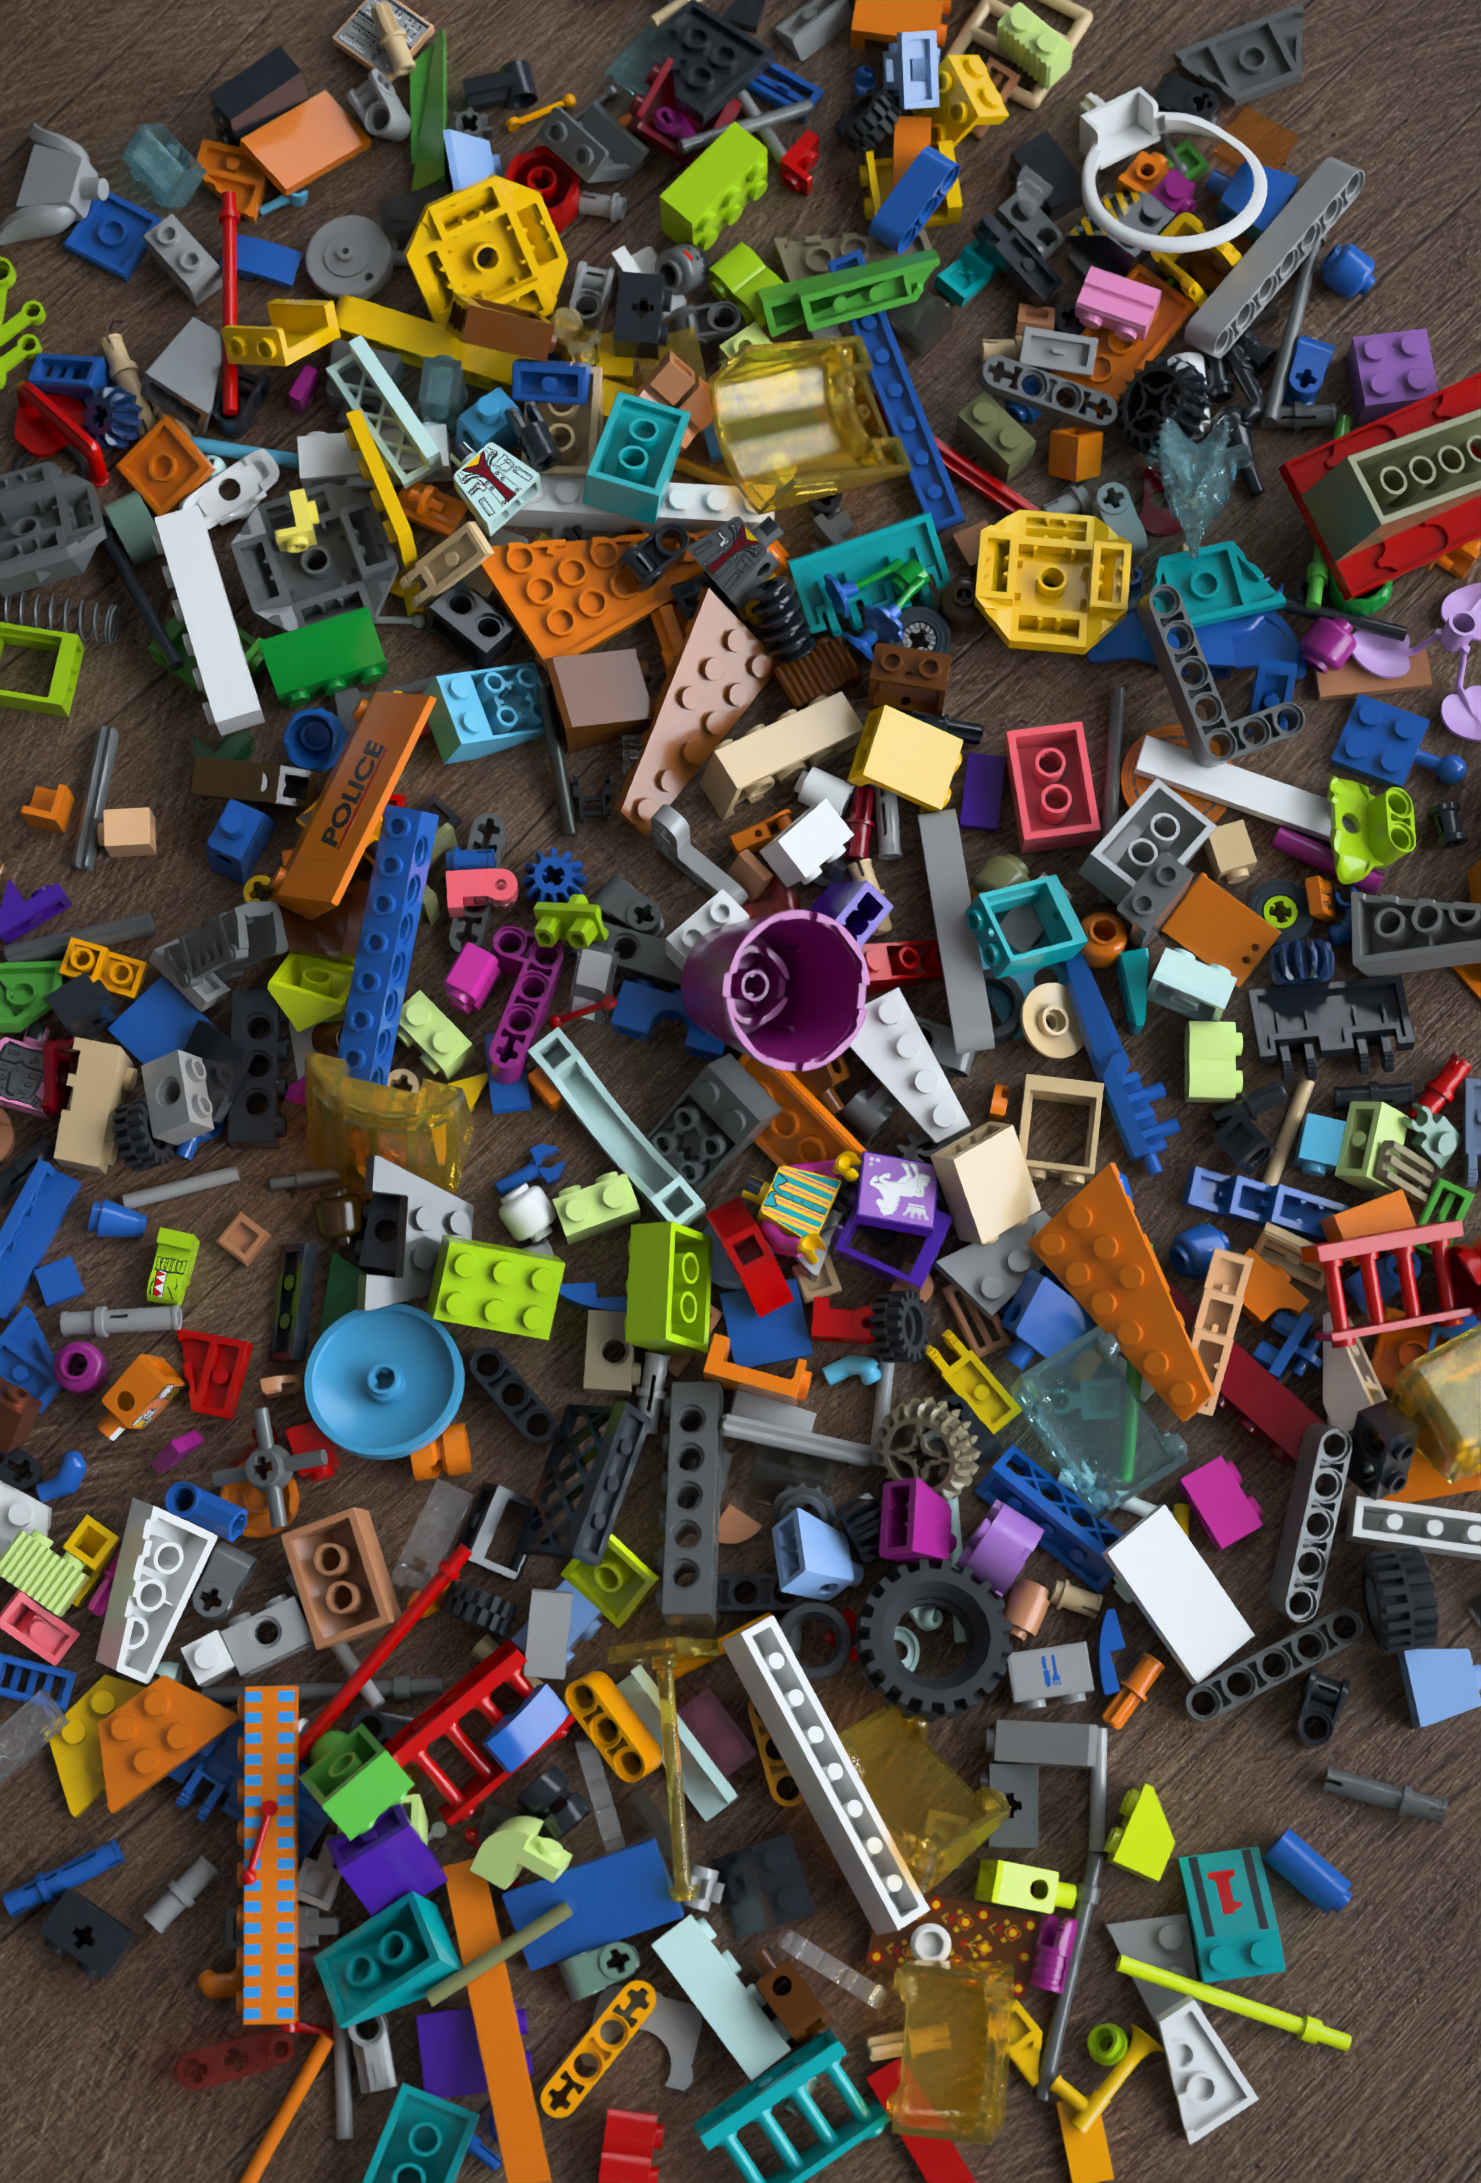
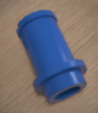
M455 846L454 850H447V871L495 869L494 849L460 850L459 846Z

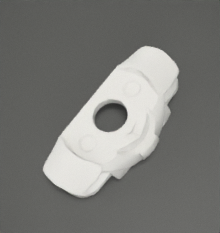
M258 449L241 458L191 493L179 505V510L198 505L207 530L218 524L224 526L228 522L246 519L252 514L253 509L259 504L261 499L267 496L266 491L277 482L280 475L279 468L274 458L265 449ZM228 478L236 480L240 485V494L232 501L224 500L218 491L220 483Z

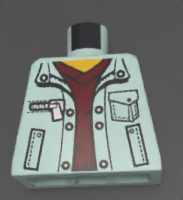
M462 442L453 449L449 456L460 468L453 476L457 493L490 537L542 490L540 475L495 443H488L476 453L465 442Z

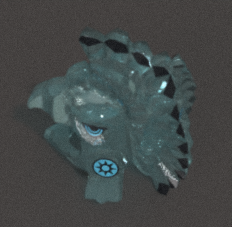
M1228 415L1223 416L1216 423L1209 436L1198 445L1185 436L1173 419L1168 416L1164 417L1165 423L1159 424L1162 430L1157 432L1159 440L1156 442L1160 445V448L1156 446L1150 447L1148 450L1149 456L1145 460L1150 469L1161 472L1162 487L1166 488L1164 496L1169 503L1171 515L1180 521V525L1184 529L1186 545L1189 548V558H1198L1200 540L1203 539L1207 530L1211 527L1212 521L1221 516L1223 507L1230 496L1229 488L1234 486L1237 470L1248 467L1253 459L1246 444L1226 448V445L1231 440L1229 434L1232 432V429H1229L1232 422L1227 421L1230 417Z

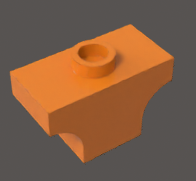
M1251 1248L1244 1254L1253 1257L1254 1260L1240 1313L1257 1328L1270 1316L1278 1314L1280 1310L1298 1315L1309 1303V1300L1289 1283L1291 1281L1290 1276L1278 1265L1273 1264L1270 1266Z

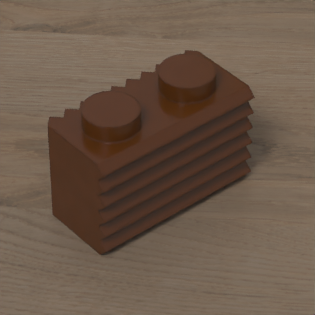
M840 636L835 637L833 640H830L829 637L818 640L816 647L810 653L791 662L780 661L774 670L775 685L789 709H796L797 712L807 708L810 702L821 695L827 694L830 697L841 691L845 693L860 685L862 680V673Z

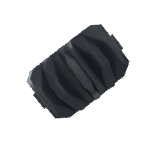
M869 1493L860 1496L856 1495L847 1500L845 1504L839 1507L837 1513L840 1524L856 1555L866 1564L882 1559L879 1556L882 1509L874 1496Z

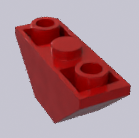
M740 1197L705 1214V1218L759 1319L794 1301L793 1295L769 1245Z

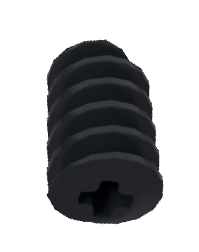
M787 576L775 577L764 581L746 595L748 601L759 600V603L752 607L751 611L755 615L765 614L764 617L757 621V626L759 628L770 627V630L766 631L762 638L766 642L776 641V643L768 648V653L770 655L781 654L779 658L781 662L797 660L810 653L816 647L815 639L809 636L811 633L810 626L804 622L805 613L798 609L800 607L799 598L793 595L795 588L792 583L788 582L789 578Z

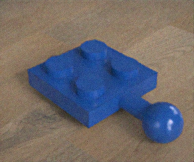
M1358 694L1330 761V765L1390 788L1399 787L1401 789L1413 763L1435 771L1438 778L1448 785L1461 782L1467 773L1466 763L1460 756L1450 754L1441 758L1419 749L1430 720L1362 694Z

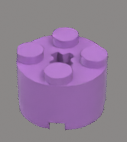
M996 1499L980 1527H977L965 1546L966 1548L954 1566L960 1570H963L965 1566L973 1569L972 1577L981 1583L987 1580L992 1585L990 1590L1002 1596L1021 1571L1030 1552H1033L1044 1533V1529L1007 1504Z

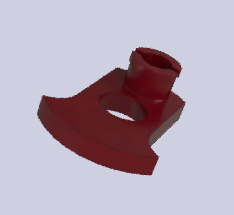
M1159 458L1153 463V466H1149L1143 471L1142 513L1138 518L1141 520L1146 534L1153 537L1174 536L1185 530L1189 525L1188 522L1184 521L1180 513L1181 470L1176 468L1174 462L1168 458ZM1161 463L1163 464L1164 471L1167 474L1166 476L1160 475L1158 473L1163 472L1162 469L1160 471ZM1156 493H1166L1171 498L1172 506L1167 509H1157L1151 503V497Z
M75 1038L50 1039L43 1045L44 1097L40 1106L49 1116H61L62 1109H67L71 1094V1086L66 1085L68 1073H70V1063L78 1062L80 1052H69V1049L73 1048Z

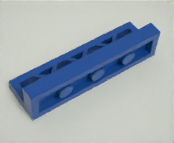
M38 1159L0 1230V1319L8 1323L35 1274L34 1270L38 1269L82 1187L80 1181L55 1170L50 1163Z
M1012 1444L991 1468L974 1492L991 1506L998 1499L1044 1529V1533L1037 1544L1099 1593L1115 1574L1101 1554L1107 1549L1103 1540H1109L1113 1544L1124 1534L1064 1485L1058 1483L1054 1477ZM1009 1460L1023 1470L1024 1476H1018L1006 1466ZM1040 1489L1050 1492L1056 1502L1045 1498L1041 1494ZM1072 1515H1078L1082 1518L1087 1527H1081L1073 1520Z

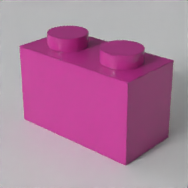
M1222 1456L1188 1474L1176 1483L1217 1553L1263 1526L1260 1518L1264 1516L1255 1498L1252 1495L1246 1497L1239 1483L1242 1482V1477L1231 1461L1226 1463Z

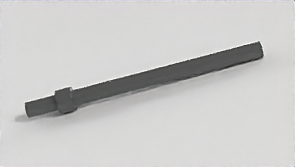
M1121 687L1110 689L1101 841L1118 821L1125 689ZM1098 890L1097 906L1111 907L1113 901Z
M396 1675L394 1680H373L382 1696H394L395 1700L412 1699V1695L444 1693L443 1678L412 1679L411 1675ZM346 1682L202 1687L201 1694L216 1703L238 1702L239 1695H245V1687L299 1686V1700L334 1698ZM359 1692V1693L355 1696V1698H356V1697H363V1696H362L361 1693Z
M1088 1852L1082 1883H1077L1076 1900L1078 1901L1074 1919L1077 1920L1078 1926L1072 1956L1069 1960V1969L1066 1974L1067 1979L1063 1987L1065 1988L1064 1993H1057L1038 2083L1034 2098L1048 2102L1051 2099L1052 2092L1049 2088L1055 2081L1093 1905H1098L1101 1889L1097 1887L1104 1855Z

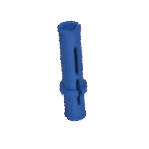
M113 1838L100 1847L47 1873L41 1871L35 1874V1879L2 1894L5 1907L11 1917L15 1918L44 1902L50 1904L56 1901V1896L64 1893L67 1889L76 1887L102 1872L124 1863V1855L118 1842Z

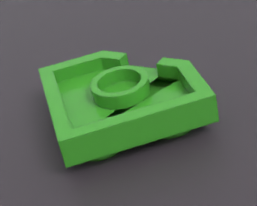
M62 961L0 963V1033L22 1032L52 1009L45 996L65 985V976L59 974Z

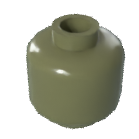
M1011 854L992 856L975 876L973 885L976 892L981 894L1030 881L1028 877L1029 869L1021 860Z

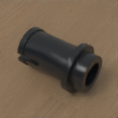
M1207 354L1209 361L1207 357L1204 356L1203 358L1207 384L1211 390L1208 397L1214 403L1225 402L1233 397L1235 389L1234 382L1229 380L1225 356L1216 358Z

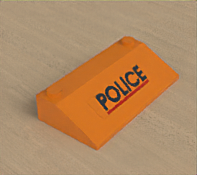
M376 691L367 699L361 698L351 716L356 722L285 868L280 866L271 880L270 887L274 891L269 900L277 902V904L310 921L339 905L437 699L430 695Z

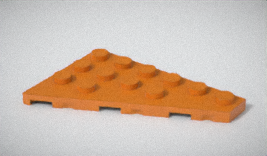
M715 529L701 530L697 533L686 531L689 537L688 547ZM649 533L619 535L616 538L592 537L591 540L577 541L556 539L534 541L531 544L511 542L508 545L491 546L494 554L479 565L481 571L546 671L545 659L586 654L651 616L650 614L658 610L659 607L676 601L671 591V585L688 580L705 571L687 550L681 563L666 573L653 587L641 593L637 589L638 583L625 568L621 569L617 565V561L630 548L649 537ZM671 538L661 542L663 548L668 551H676L680 548L679 543Z

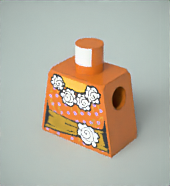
M140 1354L102 1398V1403L110 1411L101 1419L97 1427L105 1436L113 1441L127 1427L131 1429H144L189 1383L163 1357Z

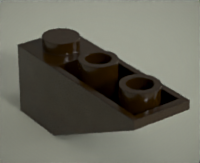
M194 756L189 795L224 801L234 799L243 804L300 813L306 811L313 804L317 772L282 765Z

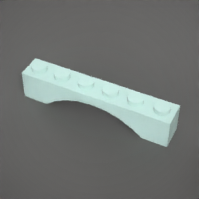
M559 1027L528 1050L530 1062L535 1068L539 1067L563 1096L566 1106L621 1173H627L631 1185L662 1222L672 1221L689 1228L706 1214L703 1201L633 1124L595 1075L580 1052Z

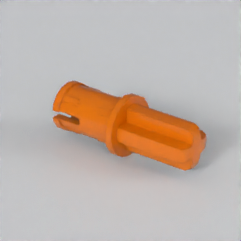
M1144 1652L1125 1681L1120 1680V1692L1116 1693L1101 1715L1103 1721L1114 1729H1121L1140 1701L1145 1702L1147 1700L1145 1694L1166 1667L1155 1657Z

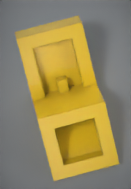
M89 1515L85 1516L63 1546L69 1553L86 1564L82 1572L90 1576L89 1581L72 1603L79 1608L102 1578L103 1574L101 1572L103 1569L106 1570L120 1540V1537Z

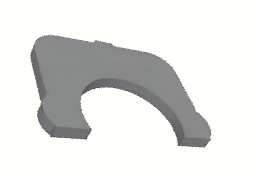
M613 1985L606 1988L600 1994L591 2028L624 1986ZM629 1990L627 1994L631 1998L629 2005L623 2011L621 2006L617 2004L613 2011L624 2016L631 2027H633L637 2019L630 2017V2015L638 2006L644 2009L649 2006L645 1999L648 1992ZM656 1992V2005L639 2029L649 2031L658 2036L669 2051L671 2071L665 2086L685 2091L693 2081L694 2074L691 2065L693 2064L702 2027V2016L699 2010L692 2004L666 1998L661 1993ZM616 2020L604 2022L600 2029L602 2039L608 2044L624 2032L622 2024ZM590 2053L581 2054L583 2065L598 2068V2062L594 2055Z

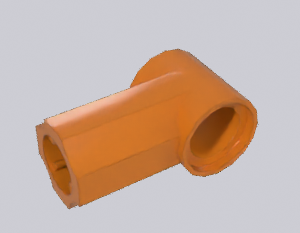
M673 604L659 607L658 610L650 614L662 649L660 655L666 675L674 656L679 655L687 635L684 633L687 622L679 605Z

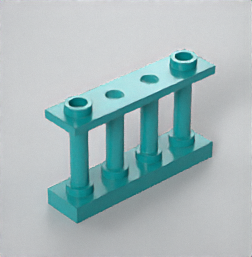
M830 2027L699 2118L693 2125L708 2151L716 2145L724 2148L746 2183H803L862 2140H870L883 2131L885 2124L891 2121L879 2100L867 2107L839 2064L841 2058L848 2053ZM819 2073H826L854 2116L834 2131L805 2089L806 2082ZM785 2097L792 2098L820 2140L800 2155L771 2114L772 2106ZM750 2121L758 2123L785 2164L766 2179L763 2178L736 2137L737 2131Z

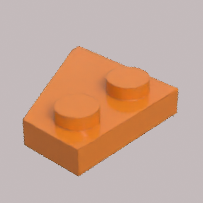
M203 139L193 168L195 178L220 199H222V193L225 191L235 192L236 210L250 223L256 224L269 179L240 147Z

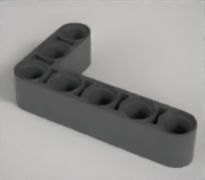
M1161 584L1140 598L1137 606L1139 618L1193 757L1198 764L1206 768L1217 767L1280 743L1301 732L1305 725V715L1301 707L1291 702L1278 704L1230 723L1178 590L1172 585ZM1154 597L1160 598L1164 602L1165 613L1156 610L1153 604ZM1168 632L1177 636L1179 649L1173 648L1168 643ZM1182 668L1191 672L1193 676L1192 685L1187 684L1182 679ZM1196 704H1200L1205 708L1207 712L1206 721L1201 720L1196 715ZM1278 714L1286 718L1288 722L1287 731L1279 727L1277 723ZM1244 727H1248L1254 733L1255 739L1253 744L1244 738ZM1210 739L1215 740L1219 744L1221 749L1220 756H1215L1210 751Z

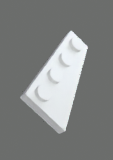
M899 987L865 1004L864 1009H868L865 1020L856 1038L849 1046L857 1057L865 1063L881 1084L898 1100L906 1112L935 1144L971 1127Z

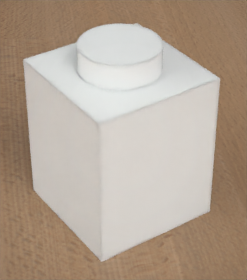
M218 1630L181 1648L199 1686L208 1687L238 1671L223 1636Z

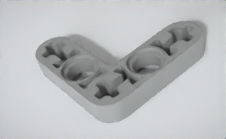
M663 804L650 818L652 841L657 850L713 897L724 889L742 906L749 898L746 891L691 845L690 828L687 821L671 806Z

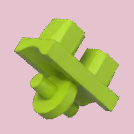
M573 894L568 903L537 902L533 908L538 922L534 929V934L540 947L553 948L558 940H568L569 945L575 949H588L592 941L605 942L609 936L608 929L602 923L600 905L588 904V900L583 894Z

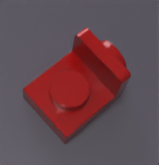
M809 129L780 159L779 177L784 186L794 193L798 191L805 197H808L812 192L813 177L808 172L812 170L820 157L818 154L819 137Z

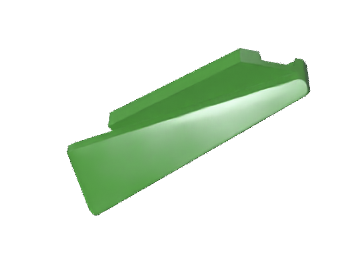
M440 30L436 35L435 41L414 61L417 67L410 73L411 160L414 171L411 188L412 197H434L449 194V162L443 130H447L448 125L447 52L444 30Z
M930 249L761 288L758 290V295L770 336H778L803 323H806L807 329L810 332L916 302L924 290L923 285L935 266H939V256L935 249Z

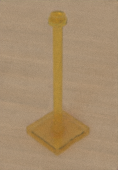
M671 1637L607 1647L608 1664L633 1666L641 1664V1666L652 1667L653 1671H657L675 1887H668V1894L672 1895V1902L697 1900L696 1892L699 1891V1885H691L673 1669H677V1663L719 1657L718 1640Z

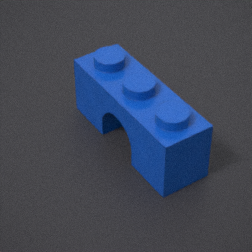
M638 978L634 979V982L623 981L617 1000L618 1004L615 1006L610 1022L613 1033L649 1043L652 1031L659 1022L666 1019H675L682 1022L688 1029L684 1044L685 1054L713 1062L725 1056L728 1045L705 1035V1032L692 1021L685 1008L681 990L672 989L668 993L656 989L654 983Z

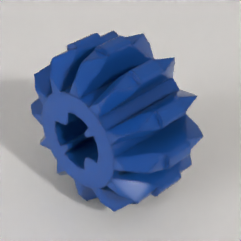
M552 847L550 849V857L545 858L541 852H537L535 857L538 864L532 862L525 864V870L530 875L522 877L521 881L524 887L529 888L525 892L528 901L537 899V902L568 903L573 894L584 895L583 890L580 888L587 884L586 875L580 873L583 870V864L581 861L572 862V853L570 851H566L559 858L557 849ZM554 876L555 879H560L561 883L555 886L553 882H548V878Z

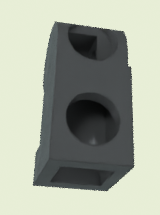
M1022 188L997 209L995 218L998 222L1010 230L1016 228L1044 260L1064 243L1063 236L1056 225Z

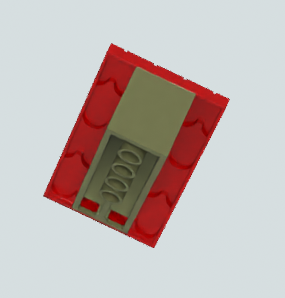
M1481 372L1287 461L1278 468L1285 483L1288 485V489L1302 517L1304 516V521L1319 550H1321V554L1335 582L1338 583V588L1345 601L1391 582L1408 572L1481 539Z

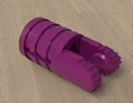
M1044 1913L1027 1986L1063 1994L1078 1923L1074 1918L1065 1917L1058 1927L1059 1920L1057 1916Z

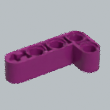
M505 926L497 930L493 936L492 954L499 961L497 966L501 972L518 977L490 1046L489 1070L495 1081L501 1084H512L518 1081L525 1071L529 1060L528 1050L536 1043L563 973L564 952L558 941L553 948L540 947L534 932L515 926ZM511 946L517 948L518 951L505 953L501 949ZM543 958H549L554 963L542 965L538 961ZM528 991H538L542 995L537 998H529L525 993ZM521 1023L529 1028L524 1031H516L511 1027ZM509 1048L513 1049V1058H509L507 1063H504L509 1054Z

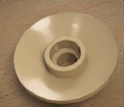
M1044 983L1033 988L1026 995L1021 1006L1020 1021L1023 1033L1029 1044L1041 1055L1052 1059H1063L1077 1053L1084 1045V1041L1076 1020L1068 988L1058 983ZM1046 1019H1047V1020L1049 1021V1023H1050V1028L1048 1027V1025H1047V1023H1046Z

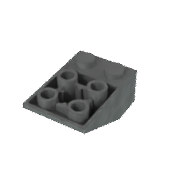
M729 1053L706 1065L647 1135L646 1139L684 1178L694 1192L699 1195L763 1133L783 1109Z

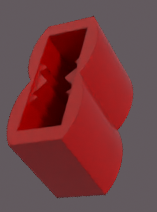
M608 2107L598 2183H657L659 2166L651 2165L653 2148H662L664 2123H656L657 2113Z

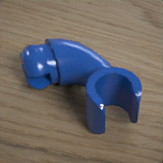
M1349 887L1348 894L1351 898V891H1358L1355 887ZM1336 892L1334 895L1335 908L1339 912L1345 913V916L1338 925L1331 926L1327 933L1331 944L1339 946L1342 943L1347 944L1352 940L1351 902L1342 901L1339 893Z

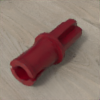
M855 786L851 816L850 819L845 820V824L854 834L845 845L846 851L843 858L847 861L860 863V860L868 858L871 830L875 828V823L871 821L874 788L870 786Z

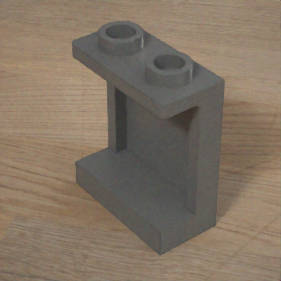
M599 103L591 104L581 121L578 122L561 107H554L536 135L587 183L631 179L649 151L642 142Z
M1166 852L1159 854L1116 909L1117 913L1120 914L1118 918L1126 928L1127 942L1125 949L1128 951L1146 947L1184 897L1194 873Z

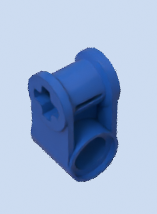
M1299 335L1283 396L1286 405H1293L1294 401H1301L1302 405L1314 404L1323 378L1326 376L1335 345Z
M1414 1252L1411 1253L1416 1279L1421 1271V1261ZM1391 1253L1376 1262L1382 1304L1394 1297L1395 1293L1401 1290L1399 1276L1393 1272V1268L1397 1265L1396 1258L1391 1256ZM1360 1270L1345 1280L1343 1285L1365 1316L1368 1312Z

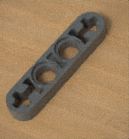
M996 355L990 357L978 370L977 379L979 385L985 391L1088 429L1097 431L1105 429L1117 416V404L1108 394L1004 356ZM994 367L999 368V375L1004 377L998 382L993 381V374L988 372ZM1016 373L1017 377L1014 379V381L1010 380V378ZM1024 378H1032L1038 383V395L1029 396L1023 391L1021 385ZM1065 390L1072 395L1074 400L1072 408H1063L1057 403V391ZM1097 404L1102 406L1101 412L1106 414L1101 419L1096 418L1097 412L1093 410ZM1081 405L1085 406L1086 408L1079 413L1078 410Z
M484 813L479 815L472 824L467 850H486L483 849L485 840L480 829L486 830L488 824H493L495 831L499 834H492L489 847L496 850L495 869L501 867L507 831L503 820L498 815ZM485 905L477 913H470L464 909L465 917L452 918L449 942L457 956L462 949L461 941L457 940V938L465 936L467 929L466 921L473 923L471 932L473 939L477 940V942H472V944L482 949L484 948L492 906Z

